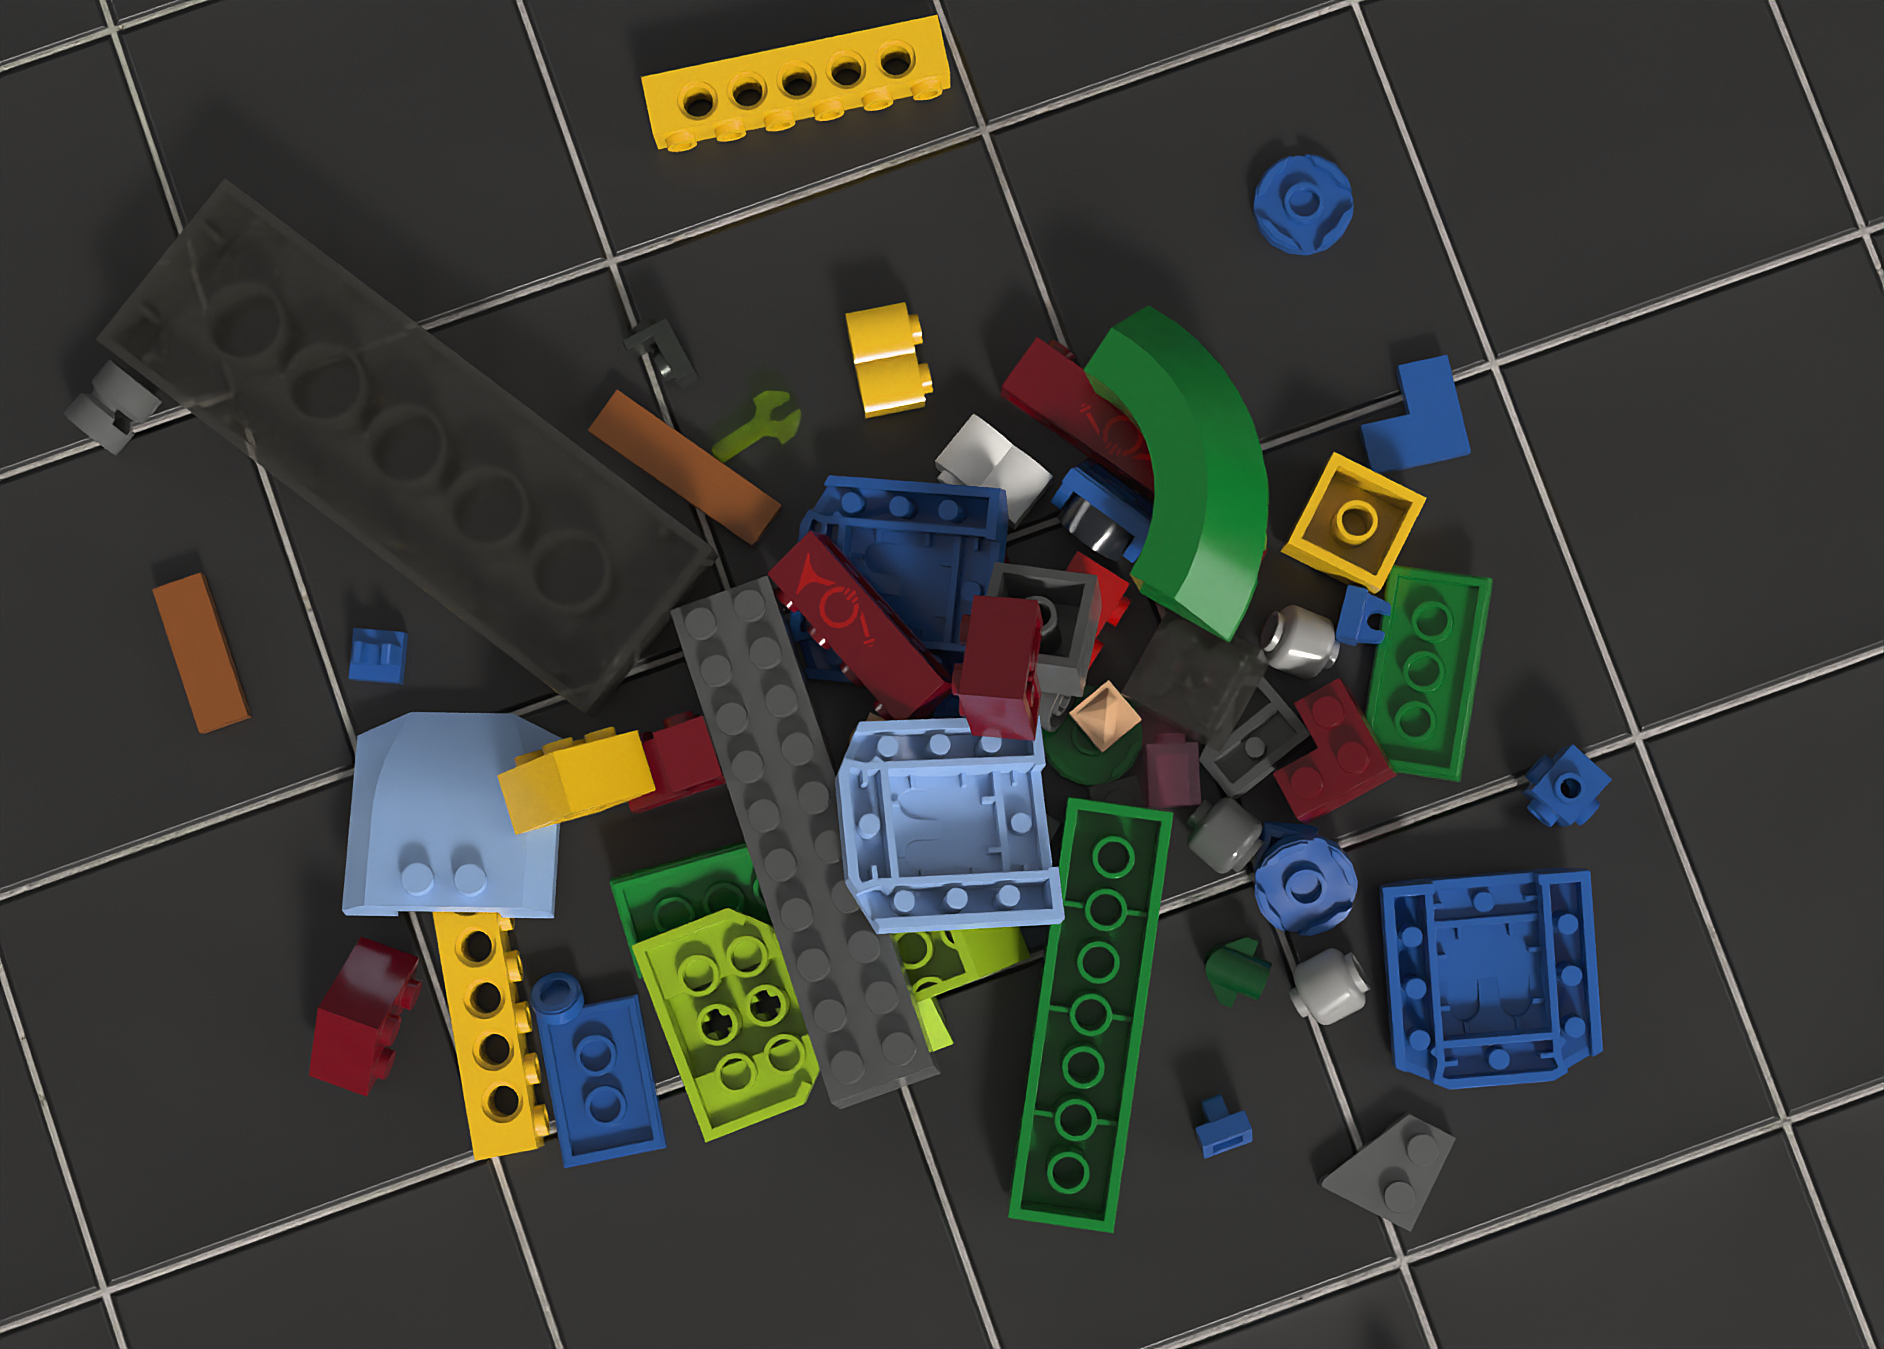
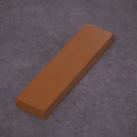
M616 390L588 429L591 435L752 548L755 547L783 508L779 502L619 390Z

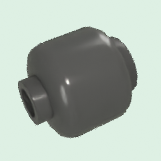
M1230 797L1221 798L1214 806L1205 799L1186 822L1193 828L1187 839L1188 848L1217 873H1226L1231 869L1239 873L1264 844V841L1259 838L1262 832L1261 822Z

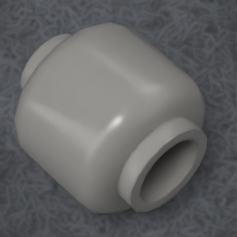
M1296 605L1287 606L1280 612H1272L1262 628L1259 639V646L1264 650L1265 660L1270 666L1306 680L1317 676L1323 668H1331L1337 659L1340 649L1339 641L1335 640V628L1332 621Z
M1330 948L1295 967L1294 982L1296 987L1290 989L1289 994L1294 1006L1303 1018L1311 1014L1320 1024L1329 1025L1360 1010L1365 1004V992L1370 990V984L1362 966L1353 953L1350 952L1344 955L1340 950Z

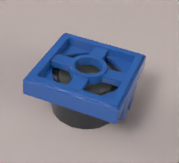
M1087 458L1070 469L1062 480L1063 484L1052 498L1051 503L1060 510L1062 509L1057 518L1074 536L1096 552L1114 561L1124 556L1133 563L1140 556L1147 539L1154 505L1093 459Z

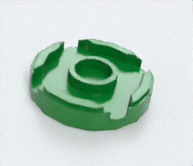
M1085 685L1083 696L1076 698L1071 711L1102 685ZM1121 694L1124 697V699L1129 703V705L1134 709V711L1137 713L1136 708L1126 699V697L1123 694ZM1068 714L1062 725L1054 732L1042 729L1044 754L1051 767L1062 778L1079 786H1094L1118 780L1134 765L1142 748V726L1139 722L1101 754Z

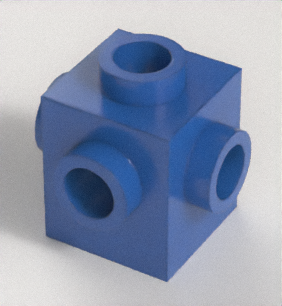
M1572 744L1562 747L1552 759L1546 754L1542 756L1525 775V778L1530 783L1521 794L1530 801L1527 809L1546 826L1551 827L1555 823L1560 828L1571 826L1574 822L1581 826L1601 805L1596 797L1612 779ZM1561 784L1565 789V795L1561 793Z

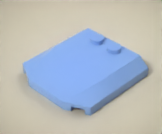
M410 712L358 735L342 911L345 915L398 916L399 911L498 912L502 918H554L560 823L515 835L497 775L515 768V757L541 750V746L561 740L562 738L513 713Z
M1040 715L1038 716L1035 741L973 736L966 718L865 721L858 723L835 778L845 884L876 934L1060 924L1065 919L1059 868L1052 867L1041 770L1046 763Z

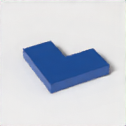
M1448 355L1398 365L1395 370L1406 415L1359 426L1358 430L1368 469L1381 475L1469 455L1471 449Z

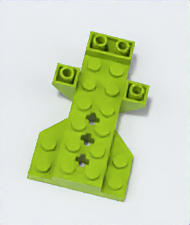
M729 907L632 945L705 1142L806 1103L820 1068L772 925ZM1019 926L893 933L933 1052L954 1044L936 995L1031 958ZM763 990H767L770 997L778 996L780 999L781 1007L775 1009L778 1016L774 1019H771L768 1012L759 1013L757 1010L756 1002L763 1000L760 992ZM715 1009H718L722 1016L729 1015L731 1017L732 1026L727 1028L730 1034L725 1038L720 1031L711 1032L709 1029L708 1021L715 1019L712 1013Z

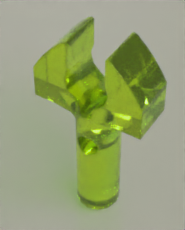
M764 391L755 397L753 402L757 409L754 419L713 445L712 452L715 458L723 463L763 436L777 437L781 444L794 437L801 420L800 409L790 414L783 421L771 420L767 422L771 418V411L791 398L790 394L783 391Z

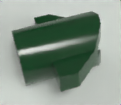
M1244 935L1231 941L1217 944L1207 952L1205 971L1220 1004L1232 1008L1238 993L1254 1000H1258L1261 996L1271 970L1272 962L1254 956L1259 942L1258 939Z

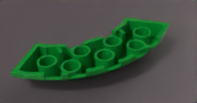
M1148 305L1111 327L1084 369L1095 393L1124 413L1143 435L1152 460L1155 492L1153 515L1147 539L1130 575L1143 595L1230 643L1246 614L1257 586V575L1263 551H1266L1267 545L1266 529L1269 483L1262 448L1251 415L1238 389L1221 364L1183 327Z

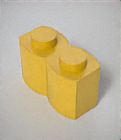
M905 302L846 313V326L865 419L925 407L924 394L932 393L933 388L928 363L918 364L914 345L923 343L918 314L908 315Z

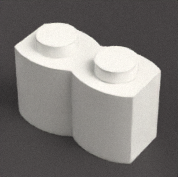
M975 414L969 418L935 460L936 468L942 472L937 477L941 484L991 487L1006 490L1009 515L1008 525L1014 530L1053 483V476L1046 469Z

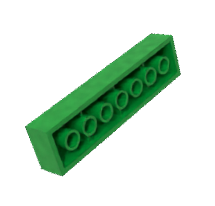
M1066 796L1056 867L1059 868L1065 919L1060 924H1050L1047 926L1007 1204L1008 1218L1108 1233L1114 1232L1173 820V812Z

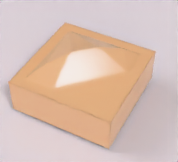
M1109 680L1069 712L1070 717L1101 754L1142 720Z

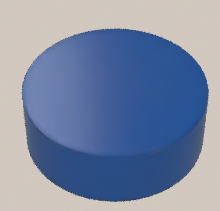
M553 972L541 977L533 985L530 991V1003L540 1021L549 1025H561L570 1022L581 1012L584 1006V994L578 980L573 975L566 972Z

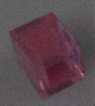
M1182 733L1154 735L1155 744H1146L1143 747L1145 807L1176 808L1197 807L1201 805L1198 742L1186 743L1185 734Z

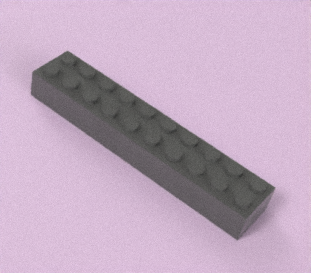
M764 576L670 610L830 1102L839 1109H843L941 1074L894 934H876L845 884L835 778L838 769L782 604L775 595V588L769 577Z

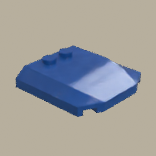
M829 475L824 483L827 487L813 510L809 509L800 523L798 542L810 530L828 535L946 670L953 675L955 663H963L966 646H961L960 644L963 614H971L974 595L987 596L994 562L1004 563L1009 522L1006 490L991 487ZM799 610L796 613L791 611L790 628L794 640L799 642L807 663L808 668H805L807 677L809 679L853 683L840 669L839 665L843 662L840 656L832 647L826 650L820 646L807 631V627L811 623Z
M1543 868L1400 880L1379 885L1392 1064L1395 1068L1428 1079L1434 1084L1449 1090L1554 1081L1568 1072L1567 1068L1589 1055L1594 1057L1603 1051L1590 870L1586 868Z

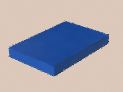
M639 994L586 1004L577 1017L561 1025L543 1023L536 1016L564 1168L667 1148L668 1144Z

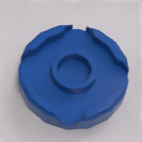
M1305 154V156H1288L1279 159L1264 172L1254 192L1252 212L1257 228L1272 246L1288 254L1308 256L1325 251L1342 237L1353 217L1352 189L1348 178L1338 166L1319 155Z
M1296 834L1280 839L1263 853L1255 868L1253 890L1260 912L1274 927L1283 931L1286 929L1291 932H1298V935L1313 936L1333 929L1348 916L1357 893L1358 880L1350 857L1336 842L1321 835Z

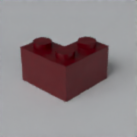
M974 595L971 614H963L960 644L966 647L963 663H955L953 669L952 693L960 698V716H966L973 736L1035 741L1042 695L1036 672L1043 629V619L1038 600Z
M1340 678L1294 703L1318 749L1274 772L1273 775L1298 820L1309 824L1397 776L1350 688Z
M693 711L683 712L663 720L665 729L654 732L653 735L651 731L639 734L656 790L629 800L628 804L631 812L642 813L726 783L704 716H700V714L694 715Z
M360 937L318 1007L309 1076L366 1097L377 1078L382 1080L387 1078L396 1057V1051L390 1049V1046L393 1044L402 1021L400 1014L404 1008L412 1010L421 991L422 981L416 979L419 957Z

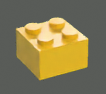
M1333 452L1325 462L1280 552L1346 585L1368 589V593L1374 596L1381 590L1426 497Z
M608 727L584 735L585 739L573 741L572 737L561 739L541 746V750L515 757L516 767L497 775L515 835L601 812L655 791L656 788L638 731L635 730L617 735L614 727Z

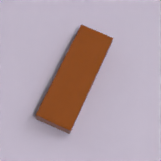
M200 572L152 589L199 733L205 734L251 718L252 715L205 574Z

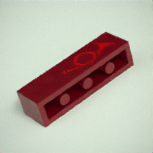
M1036 337L1001 386V397L1154 503L1155 492L1152 460L1143 435L1124 413L1095 393L1084 369L1072 362L1075 356L1068 348L1055 340L1050 339L1047 344Z
M810 530L767 573L778 586L774 590L777 598L791 611L796 613L799 610L811 623L807 627L811 637L826 650H829L831 647L843 660L839 665L842 672L856 686L861 688L865 685L876 698L873 702L874 708L886 721L925 719L952 692V675L828 535Z

